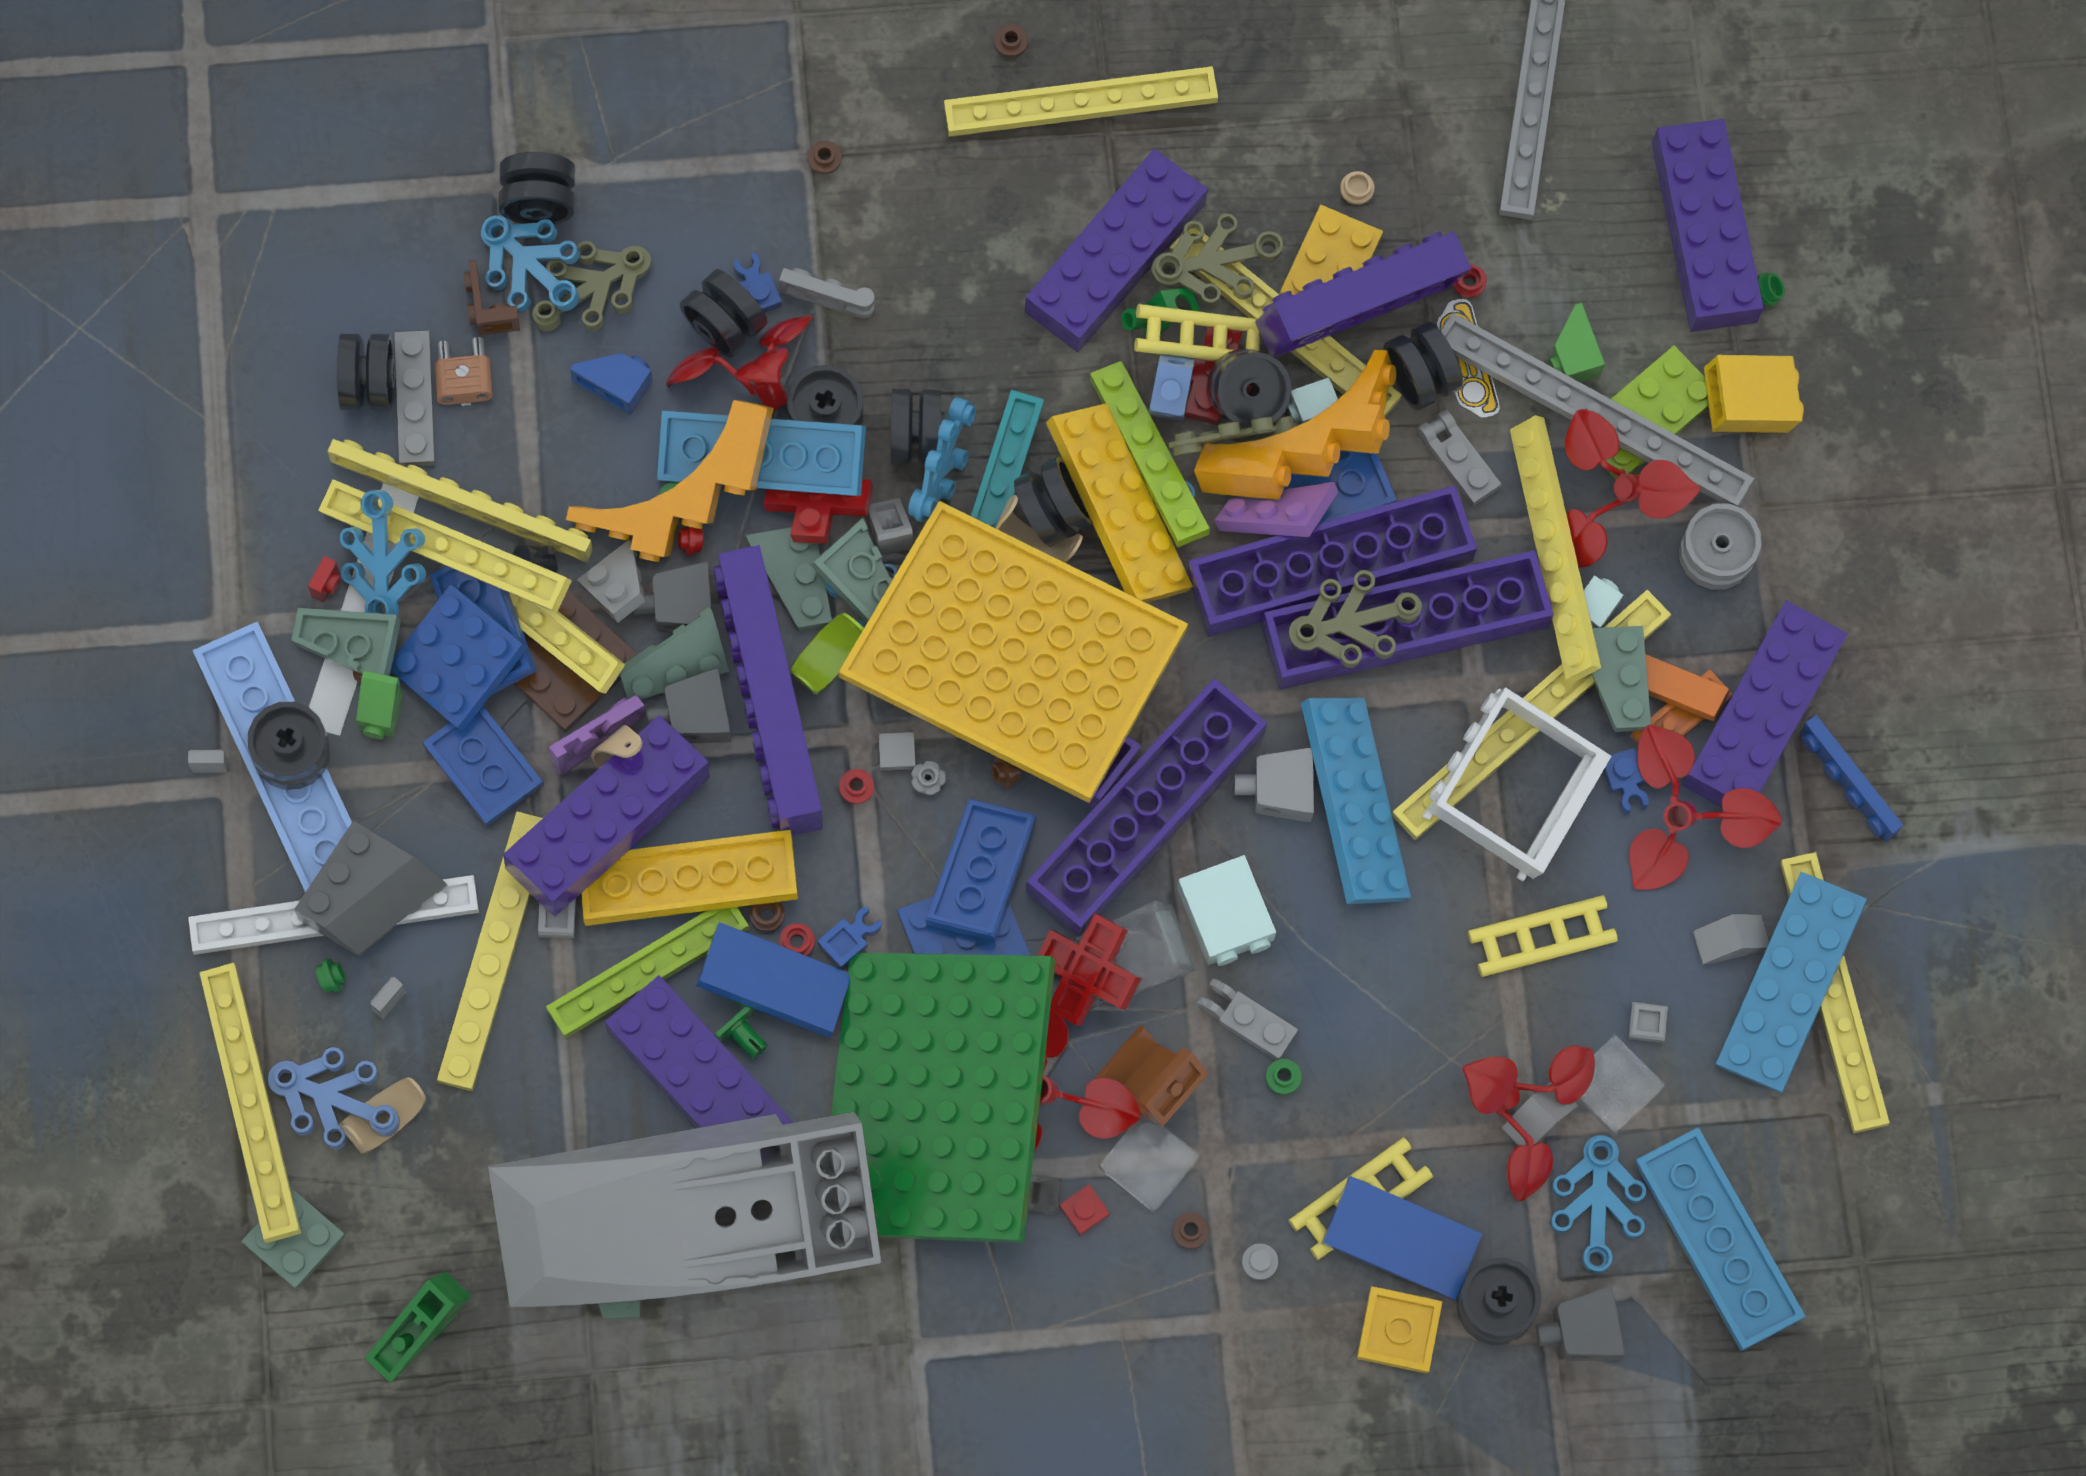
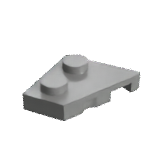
M627 540L577 579L581 589L617 623L645 602L644 591L640 585L642 580L641 573L636 562L637 551L630 549L632 543L630 540Z

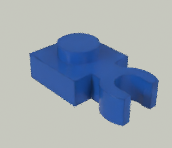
M756 253L751 254L753 266L749 269L743 268L738 259L734 260L736 275L745 280L739 283L757 301L764 313L782 307L781 298L770 272L759 274L760 259Z
M1635 748L1612 754L1603 772L1611 794L1619 791L1622 793L1620 801L1622 812L1625 815L1630 813L1631 807L1628 800L1631 798L1639 800L1641 808L1646 809L1649 800L1647 794L1638 788L1639 785L1645 783V780L1639 771L1638 756Z
M867 906L857 912L855 922L852 925L843 918L817 941V945L841 970L849 964L853 957L868 947V943L863 937L877 934L882 927L880 920L876 921L872 926H867L862 922L863 918L870 913V909Z

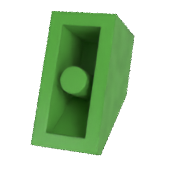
M1582 303L1574 306L1553 348L1551 357L1548 359L1549 366L1578 382L1600 377L1605 366Z
M363 671L356 716L358 728L360 731H363V735L382 740L384 736L394 738L404 701L398 678Z

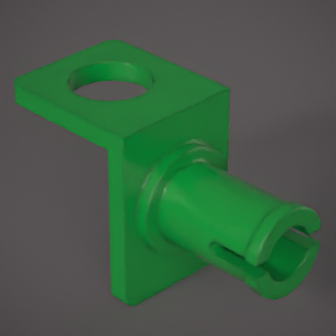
M1187 288L1161 290L1145 304L1178 309L1175 299L1176 297H1181L1189 304L1190 311L1201 312L1194 293ZM1137 308L1125 309L1126 311H1123L1121 315L1123 327L1128 331L1142 328L1146 336L1147 319L1136 317ZM1161 321L1160 335L1175 322Z
M734 1001L741 1011L714 1035L721 1043L727 1038H733L747 1053L749 1058L754 1060L759 1056L757 1053L760 1051L762 1054L769 1044L748 1024L749 1019L754 1016L753 1008Z

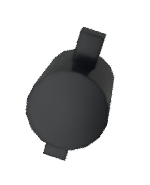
M521 544L513 551L512 555L552 572L556 573L558 571L553 546Z

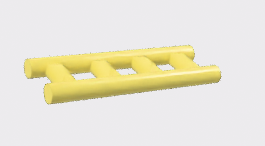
M1142 304L1137 306L1136 317L1147 319L1146 339H1135V352L1217 361L1227 352L1233 351L1226 349L1227 329L1247 331L1246 349L1260 350V332L1255 323L1257 319ZM1161 321L1181 323L1180 343L1160 341ZM1194 325L1214 327L1213 347L1193 345Z
M1604 895L1468 930L1470 943L1474 944L1482 941L1488 959L1487 962L1478 964L1480 976L1485 977L1617 942L1618 938L1615 929L1603 931L1597 913L1599 910L1607 909ZM1584 915L1590 935L1569 940L1563 920ZM1550 924L1556 943L1535 949L1530 929ZM1516 932L1522 952L1501 957L1496 937Z
M1404 1137L1350 1175L1386 1191L1374 1175L1392 1163L1404 1181L1388 1193L1402 1199L1433 1178L1431 1171L1426 1166L1416 1172L1404 1157V1154L1412 1149ZM1348 1177L1288 1220L1296 1232L1306 1225L1318 1241L1316 1245L1310 1248L1311 1253L1317 1260H1320L1334 1250L1321 1244L1327 1230L1317 1217L1331 1206H1337Z

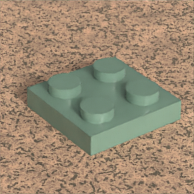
M291 1188L301 1234L266 1243L263 1239L260 1223L258 1222L241 1242L297 1291L346 1236Z

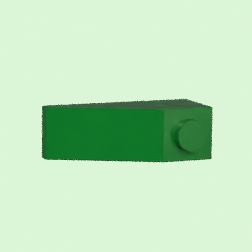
M447 1272L428 1279L367 1354L365 1359L390 1383L394 1382L451 1323L472 1295Z

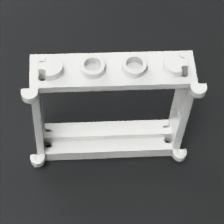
M1505 687L1502 690L1498 689L1495 693H1490L1480 709L1484 712V715L1479 723L1473 722L1463 737V740L1467 741L1461 753L1456 751L1449 760L1446 769L1450 772L1444 782L1439 780L1433 787L1428 797L1433 801L1426 808L1422 817L1426 820H1430L1432 815L1440 818L1519 869L1520 871L1516 878L1523 882L1527 875L1534 879L1544 873L1609 762L1611 755ZM1502 706L1582 758L1526 854L1446 803Z

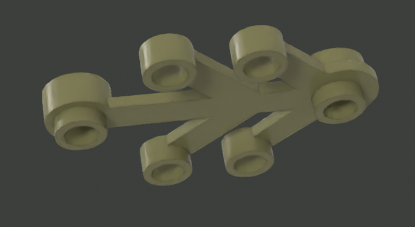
M1226 213L1218 218L1216 229L1199 255L1185 258L1192 244L1201 242L1204 236L1203 225L1195 220L1189 221L1184 226L1183 235L1171 253H1162L1155 258L1152 263V276L1156 282L1163 286H1174L1177 284L1184 286L1199 295L1203 305L1213 307L1220 301V288L1213 283L1205 284L1190 274V272L1202 270L1233 288V293L1238 299L1245 300L1253 294V280L1247 276H1239L1223 265L1260 258L1266 262L1275 261L1281 256L1283 240L1279 234L1266 231L1258 236L1255 244L1218 251L1225 239L1234 235L1237 230L1238 222L1236 217ZM1229 221L1233 227L1231 229H1224L1221 223ZM1195 228L1200 234L1198 236H1190L1187 231ZM1270 245L1275 251L1268 254L1262 248ZM1169 266L1172 267L1175 270V272L1171 275H1167L1162 271V269L1164 267ZM1247 284L1250 289L1247 292H1242L1237 286ZM1206 291H1213L1216 297L1208 299L1204 293Z
M583 241L577 245L580 251L578 261L581 264L590 265L596 262L612 265V267L602 272L569 267L561 259H552L548 262L546 269L559 281L568 280L583 283L576 288L580 295L578 304L593 295L590 308L582 314V321L588 331L596 332L604 325L603 312L610 286L620 278H622L620 290L615 292L611 298L613 309L619 314H626L632 310V296L636 281L644 277L651 267V257L645 248L635 245L626 247L621 252L596 249L592 242ZM585 250L592 251L588 256L581 255ZM634 258H638V259H639V260H638L637 262H635V263H629V262H628L629 260L634 259ZM555 268H563L560 273H552ZM571 294L564 295L561 302L568 301L571 298ZM621 299L628 300V302L624 305L617 304V302ZM541 301L534 307L532 316L539 330L550 332L559 327L561 324V314L565 311L557 309L551 301ZM544 311H551L549 315H540ZM591 317L599 318L594 323L587 322Z
M1293 416L1278 418L1273 423L1272 417L1251 420V428L1239 427V422L1218 425L1219 433L1217 430L1198 433L1197 437L1195 431L1175 434V441L1170 442L1169 447L1173 448L1175 456L1190 455L1202 452L1201 446H1204V444L1252 438L1253 435L1271 433L1273 436L1298 426V422H1294Z
M1362 570L1355 575L1353 588L1337 617L1322 621L1330 604L1336 602L1341 594L1339 582L1334 579H1328L1321 584L1320 596L1308 616H1301L1292 622L1289 629V639L1293 646L1299 650L1311 651L1319 648L1339 659L1345 667L1354 668L1360 663L1362 657L1361 649L1354 644L1343 646L1329 638L1328 635L1341 633L1373 650L1377 657L1381 659L1390 658L1396 647L1394 639L1388 635L1378 637L1363 629L1362 626L1396 618L1401 623H1412L1418 619L1422 603L1418 596L1407 592L1397 596L1394 603L1356 612L1365 594L1371 592L1375 584L1374 575L1367 570ZM1363 577L1367 578L1370 581V585L1362 587L1358 584L1357 580ZM1331 586L1336 589L1337 593L1329 596L1324 592V589ZM1402 602H1412L1414 609L1405 610L1402 607ZM1310 628L1313 631V635L1311 637H1304L1300 630ZM1386 642L1390 645L1391 650L1383 652L1379 649L1378 644ZM1352 651L1357 655V659L1349 661L1345 658L1344 654Z

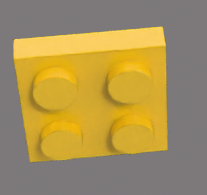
M1371 1286L1357 1359L1428 1374L1443 1301Z

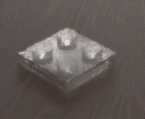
M1616 1035L1594 1054L1595 1070L1593 1079L1588 1090L1578 1099L1613 1136L1666 1086Z
M1141 1116L1140 1121L1128 1129L1099 1164L1098 1168L1155 1213L1198 1161L1200 1155L1164 1126L1162 1127Z

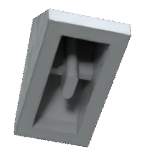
M900 498L870 504L868 517L875 545L878 547L881 555L910 550L913 545V532Z
M1732 914L1692 932L1702 966L1764 952L1769 945L1762 915Z
M1555 1091L1552 1093L1536 1092L1512 1117L1533 1138L1535 1144L1547 1136L1578 1105L1575 1102L1566 1105L1558 1103L1555 1098ZM1508 1122L1502 1126L1501 1129L1517 1146L1526 1145L1524 1138Z

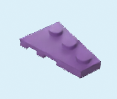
M1335 482L1285 489L1280 500L1242 496L1229 498L1216 517L1215 523L1218 531L1310 537L1338 491Z
M637 695L630 699L623 698L614 704L608 712L549 746L553 768L560 777H563L589 758L592 751L621 726L627 725L631 727L645 717V705Z

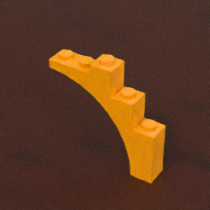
M1374 349L1364 371L1350 389L1329 408L1309 421L1283 433L1260 440L1235 444H1204L1194 469L1202 493L1280 500L1284 487H1287L1290 483L1291 473L1329 477L1334 463L1336 464L1339 461L1340 450L1378 454L1383 440H1387L1389 436L1390 424L1385 419L1383 412L1386 407L1388 389L1394 385L1396 380V367L1392 365L1388 351Z
M733 400L726 425L712 451L693 473L674 488L649 501L624 508L599 509L569 506L566 520L576 522L575 529L595 533L596 527L609 530L608 536L617 539L629 540L630 535H633L630 549L640 551L639 558L659 562L660 556H671L679 518H683L682 525L702 529L703 523H713L722 484L725 485V492L745 495L746 490H756L774 408L742 400Z

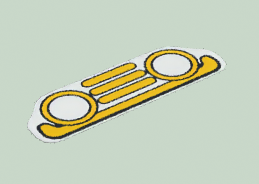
M1457 299L1449 302L1437 322V327L1441 331L1451 314L1454 313L1478 326L1473 307L1467 299ZM1456 357L1463 377L1462 389L1455 392L1459 404L1479 417L1484 418L1497 414L1500 406L1492 377Z

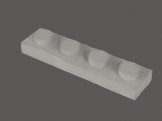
M429 330L394 332L399 464L404 467H408V465L417 467L435 466Z

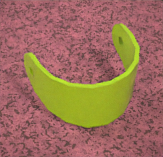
M846 613L837 615L816 634L798 655L789 670L790 674L813 694L823 691L838 676L839 670L864 628Z

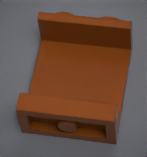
M1140 1025L1094 1079L1110 1078L1123 1084L1136 1098L1141 1116L1163 1127L1209 1072L1191 1051L1182 1047L1176 1054L1166 1049L1154 1040L1145 1027Z

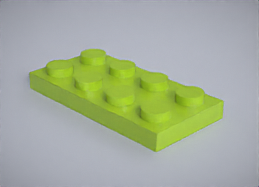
M1675 345L1611 398V400L1675 435L1679 434L1709 408L1705 376ZM1619 448L1618 453L1614 457L1606 459L1609 464L1618 469H1624L1627 474H1632L1646 462L1622 448ZM1608 471L1615 479L1618 478L1616 474Z

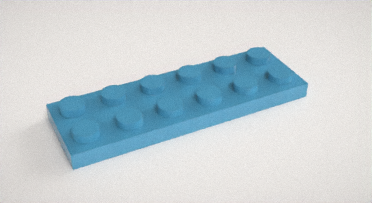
M662 411L657 480L681 482L693 473L712 451L726 425L728 415ZM771 419L756 488L861 496L866 426Z
M1308 698L1301 703L1346 903L1404 902L1411 898L1365 698Z
M1800 872L1719 1055L1716 1067L1783 1094L1867 903V898Z
M1699 1127L1635 1160L1636 1167L1741 1352L1806 1317Z

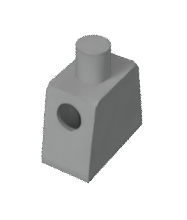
M1311 748L1257 756L1254 764V774H1234V795H1254L1255 813L1311 822L1314 814L1313 754Z

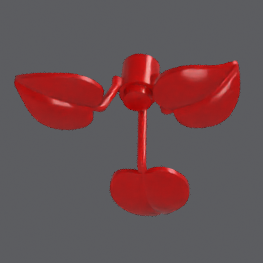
M810 314L789 318L770 327L759 340L762 347L767 346V352L760 355L754 361L746 363L738 370L718 355L720 351L717 347L696 351L684 358L673 369L666 385L669 388L671 383H680L694 379L705 373L713 364H720L747 388L751 396L756 394L762 405L772 407L774 411L787 403L788 395L780 382L782 378L780 370L789 352L787 348H777V346L794 339L813 320V317Z
M1579 409L1575 412L1566 434L1565 451L1570 462L1582 470H1592L1601 464L1604 469L1616 474L1618 478L1614 483V493L1617 499L1592 512L1588 518L1578 509L1566 512L1578 568L1593 565L1601 559L1606 551L1608 544L1606 531L1601 524L1593 522L1598 516L1617 506L1624 505L1625 502L1639 501L1640 510L1648 517L1656 519L1667 518L1687 507L1701 490L1679 466L1668 460L1652 461L1642 469L1640 474H1627L1624 469H1618L1609 464L1606 459L1614 457L1620 448L1618 434L1608 420L1600 414L1587 409Z
M1652 724L1645 727L1639 741L1637 754L1640 774L1654 788H1662L1672 782V797L1670 798L1672 804L1664 811V821L1669 827L1670 832L1669 837L1663 830L1648 829L1639 833L1631 844L1629 861L1632 883L1635 889L1650 890L1660 888L1672 883L1684 873L1689 862V852L1683 844L1674 840L1677 837V831L1690 828L1696 820L1723 818L1720 825L1723 837L1731 845L1741 848L1758 845L1781 826L1782 818L1776 806L1766 796L1753 789L1738 788L1727 792L1722 799L1723 812L1699 813L1690 802L1679 801V781L1677 778L1685 777L1691 771L1695 763L1693 746L1687 738L1677 732Z
M1051 1009L1043 1073L1048 1064L1047 1057L1055 1058L1060 1056L1066 1049L1069 1041V1030L1066 1022L1058 1013ZM1043 1075L1040 1105H1049L1056 1098L1082 1104L1083 1106L1079 1112V1121L1084 1130L1091 1136L1101 1139L1113 1138L1138 1123L1141 1119L1140 1107L1134 1095L1127 1087L1114 1079L1097 1078L1091 1080L1086 1086L1085 1098L1058 1091L1056 1082ZM1037 1123L1034 1151L1038 1148L1043 1136V1129L1039 1123Z
M1573 1045L1558 1052L1549 1068V1080L1552 1084L1548 1086L1517 1082L1518 1070L1515 1063L1511 1059L1502 1056L1483 1058L1462 1067L1474 1108L1483 1114L1496 1112L1498 1115L1503 1116L1525 1140L1526 1145H1518L1512 1150L1507 1164L1509 1188L1514 1199L1519 1202L1530 1197L1546 1182L1552 1171L1553 1155L1547 1144L1542 1142L1534 1144L1533 1138L1507 1111L1518 1104L1520 1100L1519 1090L1543 1093L1555 1091L1556 1101L1563 1105L1571 1104L1580 1099L1588 1090L1595 1070L1594 1052L1590 1047Z

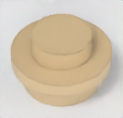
M1360 171L1347 174L1340 185L1342 197L1353 205L1367 203L1372 198L1375 189L1371 177Z

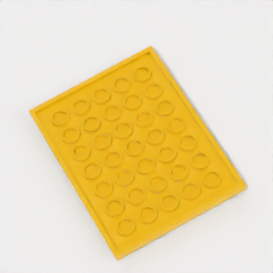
M939 501L839 670V678L1090 803L1186 633L1188 623Z

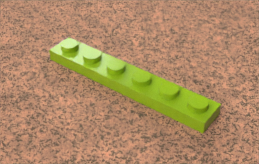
M1122 361L1090 373V381L1102 404H1108L1149 494L1177 547L1208 536L1210 528Z
M733 907L705 911L547 1005L546 1009L565 1039L569 1038L624 1005L658 975L663 980H666L706 956L719 922L744 932L748 931L749 925L739 909Z

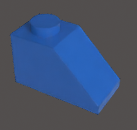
M623 353L575 363L570 369L572 382L629 415L632 414L653 382L652 372L649 369L650 366L644 360L637 356L630 358Z

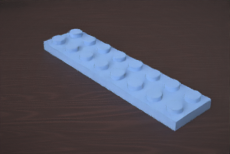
M255 622L192 651L306 892L352 821L327 768L313 784L301 789L283 790L272 786L258 774L248 749V730L251 723L265 707L277 702H295L258 622Z

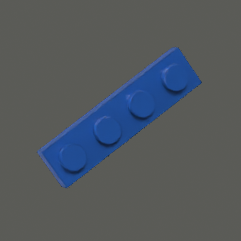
M1815 715L1805 722L1799 732L1802 735L1801 741L1805 748L1812 754L1816 753L1821 759L1827 776L1832 781L1839 782L1845 790V798L1853 808H1859L1865 815L1867 826L1875 836H1881L1885 842L1895 837L1903 827L1900 820L1818 716Z

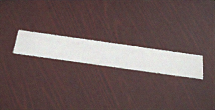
M383 483L381 490L389 493L393 499V505L414 513L418 496ZM366 533L364 543L373 553V535ZM388 542V554L396 546L391 542ZM363 565L365 569L364 578L374 588V576ZM355 570L352 575L353 578L356 576ZM393 573L389 576V585H390V582H391ZM349 584L341 611L365 612L366 601ZM328 659L324 660L309 708L320 717L326 732L340 736L357 681L353 677V670Z

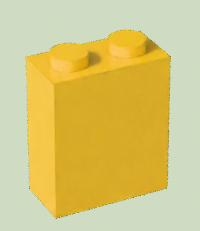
M1717 355L1704 366L1712 432L1788 433L1802 422L1804 407L1803 403L1799 400V373L1795 368L1793 356Z

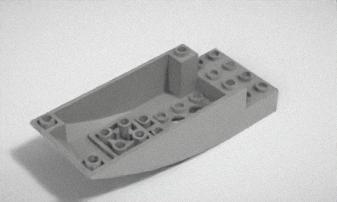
M855 1112L782 1125L777 1115L773 1114L488 1166L510 1307L597 1304L683 1296L769 1284L881 1263L862 1122ZM759 1200H766L772 1206L771 1214L763 1220H758L751 1214L753 1204ZM724 1206L733 1208L736 1213L734 1222L728 1226L718 1225L715 1221L717 1210Z

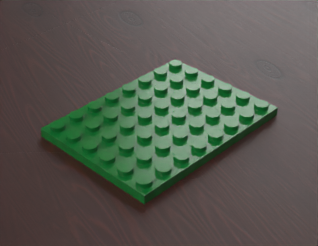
M858 953L849 961L848 974L850 982L845 994L830 1116L855 1112L862 1122L878 1238L1024 1243L1056 961L1052 956Z

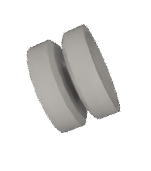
M1724 503L1712 504L1700 509L1690 520L1679 545V560L1685 574L1697 585L1710 590H1726L1740 584L1750 573L1761 549V532L1755 519L1740 507Z

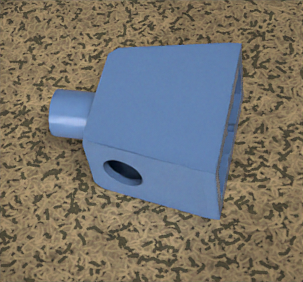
M1160 355L1149 409L1150 416L1183 422L1195 359Z

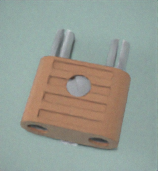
M479 337L480 355H478L477 338H473V356L450 358L449 342L444 341L445 358L442 341L438 342V360L434 364L437 402L442 405L461 404L465 406L471 405L473 402L490 400L493 396L490 359L485 356L484 339Z

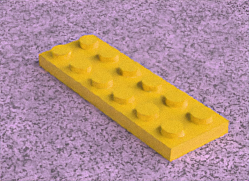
M1105 403L1052 416L1046 424L1124 592L1145 603L1186 593L1193 585L1108 404Z
M791 830L629 850L581 893L585 926L797 900L798 891Z

